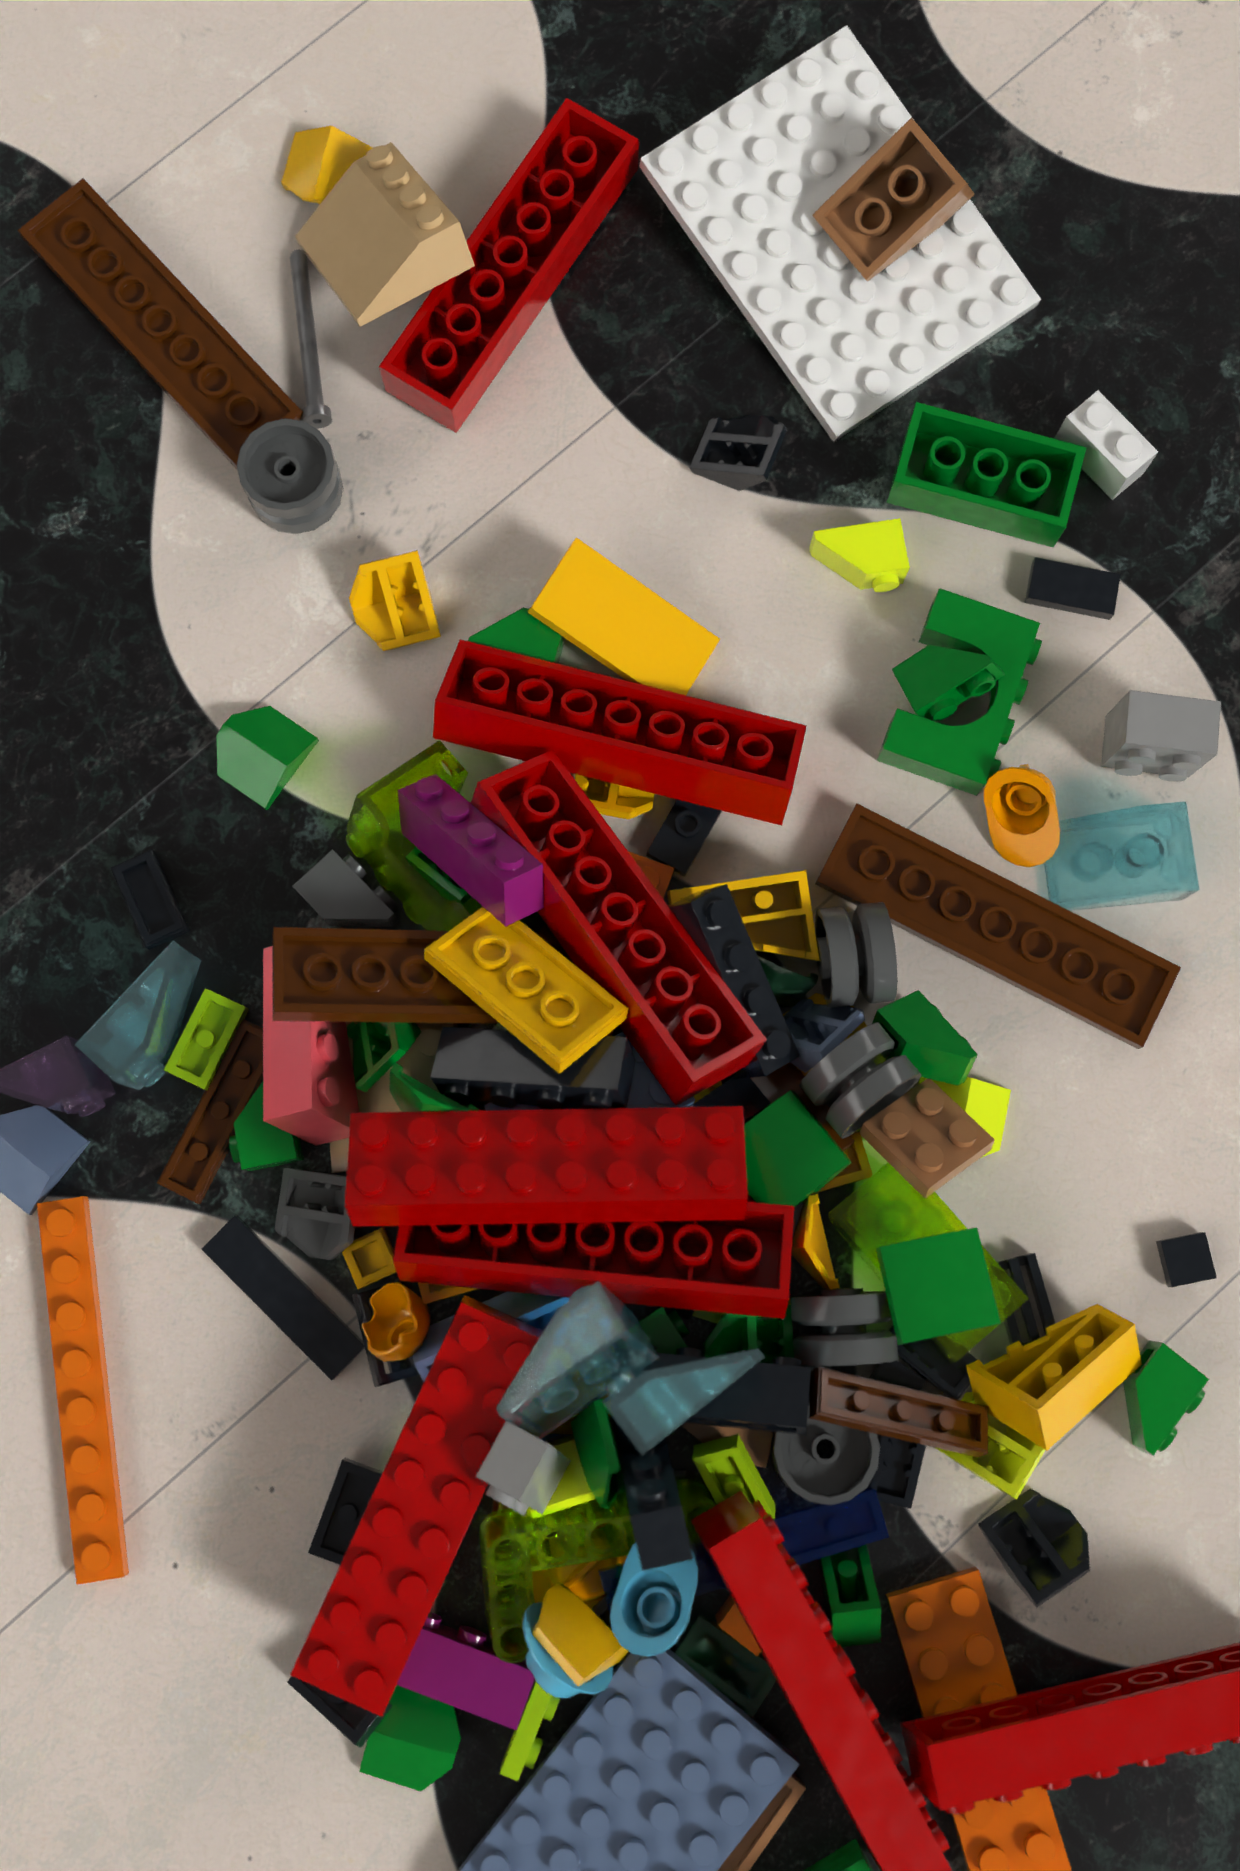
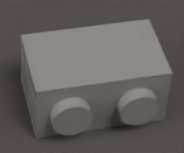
M506 1421L476 1477L490 1484L486 1495L523 1516L529 1507L543 1514L571 1460L550 1444Z

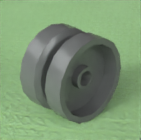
M286 418L267 422L250 433L240 448L237 469L240 483L248 496L252 508L260 519L279 532L292 534L316 530L329 521L340 506L343 484L331 445L323 434L304 421Z
M884 902L858 904L852 917V923L848 913L841 906L817 909L815 933L820 960L817 961V967L827 1007L853 1006L858 996L859 987L863 997L869 1003L894 1001L897 995L898 982L897 958L892 924Z
M878 1022L868 1025L839 1044L807 1073L799 1085L816 1106L826 1105L835 1101L828 1110L826 1120L842 1139L859 1131L864 1122L906 1094L922 1076L906 1055H899L886 1060L891 1054L895 1042Z
M840 1288L820 1290L818 1294L790 1296L793 1322L802 1326H822V1332L803 1333L793 1339L794 1358L802 1361L801 1366L864 1365L898 1360L896 1334L889 1330H866V1324L887 1322L892 1319L885 1291H863V1288Z
M809 1394L806 1435L773 1432L769 1451L772 1468L786 1487L809 1502L834 1505L849 1501L868 1487L878 1469L880 1445L877 1434L810 1419ZM823 1439L829 1440L827 1447L831 1451L826 1458L818 1455L816 1452L818 1442Z

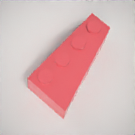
M272 946L263 948V1121L315 1146L349 1138L350 1114L360 1112L346 1022L273 1021Z

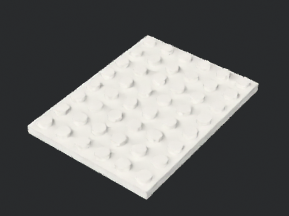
M847 25L640 158L639 164L642 172L833 442L1035 308L1041 300L971 200L967 201L940 228L869 281L865 280L812 216L912 117Z

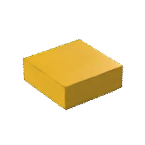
M380 1228L354 1240L342 1252L358 1290L397 1273L393 1263L394 1249L385 1228Z

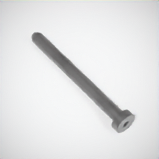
M294 250L290 256L306 397V407L302 409L301 419L314 428L320 429L332 423L331 409L324 405L307 256L302 250Z

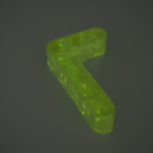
M696 1479L677 1480L676 1485L689 1543H701L702 1541L690 1520L716 1506L703 1482ZM626 1491L618 1494L611 1507L607 1509L600 1507L597 1500L593 1499L538 1518H531L526 1513L523 1516L511 1508L492 1512L484 1518L480 1525L479 1536L485 1613L496 1656L507 1663H517L526 1659L529 1648L524 1637L523 1618L524 1612L534 1603L532 1572L629 1554L636 1541L630 1519ZM700 1507L697 1511L689 1513L693 1509ZM607 1523L602 1528L594 1529L600 1524ZM555 1531H560V1532H559L558 1534H556L555 1536L546 1537V1536H548L550 1533H553V1532H555ZM504 1540H511L507 1544L498 1545L500 1542ZM508 1584H513L511 1587L503 1588Z

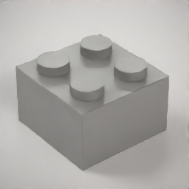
M1130 690L1105 716L1101 767L1115 768V773L1124 776L1141 775L1142 772L1159 774V778L1165 781L1186 780L1187 777L1189 778L1217 755L1221 701Z

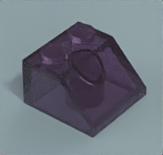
M65 1036L0 1069V1093L45 1108L66 1112V1114L75 1115L78 1113L80 1117L88 1116L106 1106L104 1100L116 1094L94 1046L69 1036Z

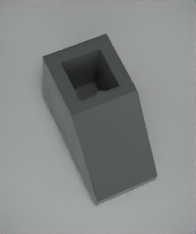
M332 849L292 886L329 926L394 927L399 922L392 911L397 906L396 902L380 886L373 891L361 879L367 874L366 871L349 854L341 859Z

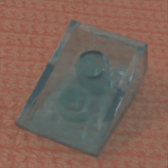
M1186 801L1141 805L1059 821V846L1054 855L1044 863L1049 901L1069 911L1179 901L1199 891Z
M173 940L79 1039L75 1046L115 1083L141 1090L144 1086L149 1088L154 1085L165 1073L164 1064L173 1053L201 960Z
M598 1281L593 1285L584 1286L575 1291L569 1298V1302L557 1309L496 1409L500 1417L533 1436L542 1439L583 1411L593 1401L600 1399L659 1357L633 1312Z
M747 1349L641 1370L634 1375L630 1369H626L603 1387L608 1396L600 1402L635 1450L643 1455L762 1360L764 1356L759 1349Z

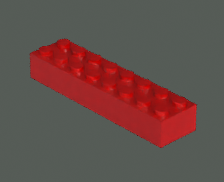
M566 98L466 242L475 266L432 289L379 365L385 391L457 433L638 170L639 139Z
M460 639L435 699L433 738L522 761H528L553 750L570 773L782 826L793 790L807 725Z
M551 750L479 781L470 803L543 864L544 908L537 912L574 964L628 1008L627 1019L618 1026L675 1106L749 1065L767 1039L556 753Z
M743 1106L365 1112L350 1114L345 1208L353 1227L745 1220L748 1192Z
M747 1202L745 1220L399 1226L393 1263L399 1280L406 1282L785 1319L789 1300L794 1206Z
M463 1296L290 1674L291 1676L376 1715L383 1716L488 1483L476 1476L505 1422L508 1421L515 1425L552 1344L551 1334L471 1297Z
M739 1491L690 1520L880 1871H952L943 1852L950 1848L949 1843L936 1821L930 1817L925 1805L927 1803L911 1775L908 1776L901 1764L903 1761L901 1754L890 1735L883 1730L877 1718L880 1716L864 1688L861 1689L853 1674L856 1673L854 1667L841 1645H838L830 1632L832 1627L818 1602H814L807 1590V1580L794 1558L789 1556L782 1542L785 1540L771 1515L766 1513L759 1500L751 1504L745 1495Z
M1240 1642L900 1723L911 1776L920 1792L940 1811L945 1810L948 1814H961L975 1808L974 1802L993 1798L996 1802H1010L1023 1797V1790L1039 1786L1044 1790L1063 1789L1071 1785V1778L1089 1775L1091 1778H1107L1118 1774V1767L1132 1763L1142 1767L1156 1766L1166 1761L1165 1755L1181 1751L1187 1755H1199L1212 1751V1744L1226 1740L1232 1743H1240Z

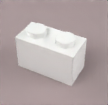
M1099 390L1065 418L1054 438L1087 447L1082 469L1112 500L1144 474L1158 453Z

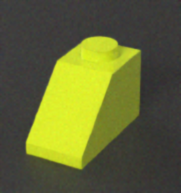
M900 518L813 532L809 546L810 555L860 590L873 588L875 592H886L897 588L899 584H903L910 566Z

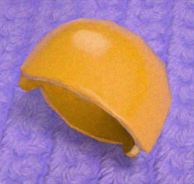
M401 1282L388 1283L370 1297L369 1303L374 1310V1314L369 1322L362 1323V1329L368 1340L369 1352L384 1362L405 1360L413 1356L422 1346L427 1336L431 1319L429 1307L423 1303L417 1294Z

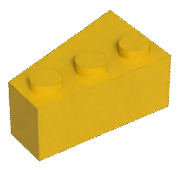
M806 870L676 889L667 892L670 906L698 891L727 884L756 951L820 961Z
M1095 1304L1046 1327V1335L1023 1346L1020 1341L1006 1346L1007 1354L984 1365L980 1360L966 1365L975 1404L988 1407V1414L1046 1451L1049 1450L1142 1365L1135 1324L1099 1304Z

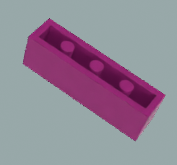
M437 774L422 778L398 790L401 834L505 927L544 908L543 864Z
M429 1612L397 1685L517 1730L535 1679L526 1664V1654L529 1650L509 1642L505 1643L504 1648L487 1642V1635L469 1626L461 1625L459 1630L442 1625V1618L433 1612Z

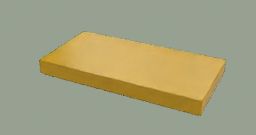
M577 537L573 540L528 610L529 614L626 681L682 695H687L720 638Z
M483 906L424 949V959L559 1074L627 1019L628 1008L523 922L518 920L505 927Z

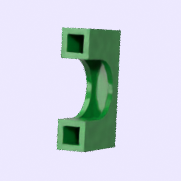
M939 588L931 604L918 642L924 645L930 644L988 655L1003 669L1006 675L997 680L995 686L989 691V704L986 714L969 724L959 726L945 725L897 708L890 721L877 761L977 796L985 784H987L988 779L999 771L1001 760L995 759L999 743L1006 745L1013 730L1015 720L1008 717L1013 703L1019 705L1025 694L1028 680L1022 678L1026 664L1033 665L1039 653L1042 640L1035 637L1040 623Z

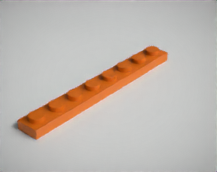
M87 1196L37 1203L76 1585L121 1578L129 1574L92 1226Z

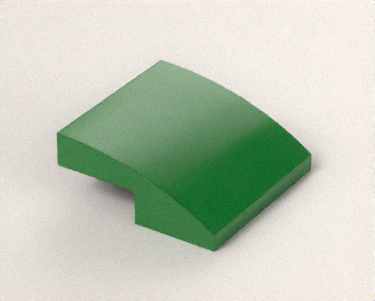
M794 1090L788 1091L744 1125L747 1192L755 1202L790 1205L795 1208L809 1195L818 1192L852 1163Z
M977 1227L875 1248L898 1345L1001 1324Z

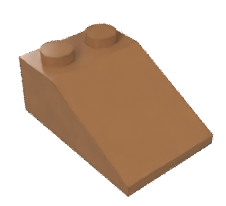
M911 117L812 216L865 280L869 281L940 228L975 194Z

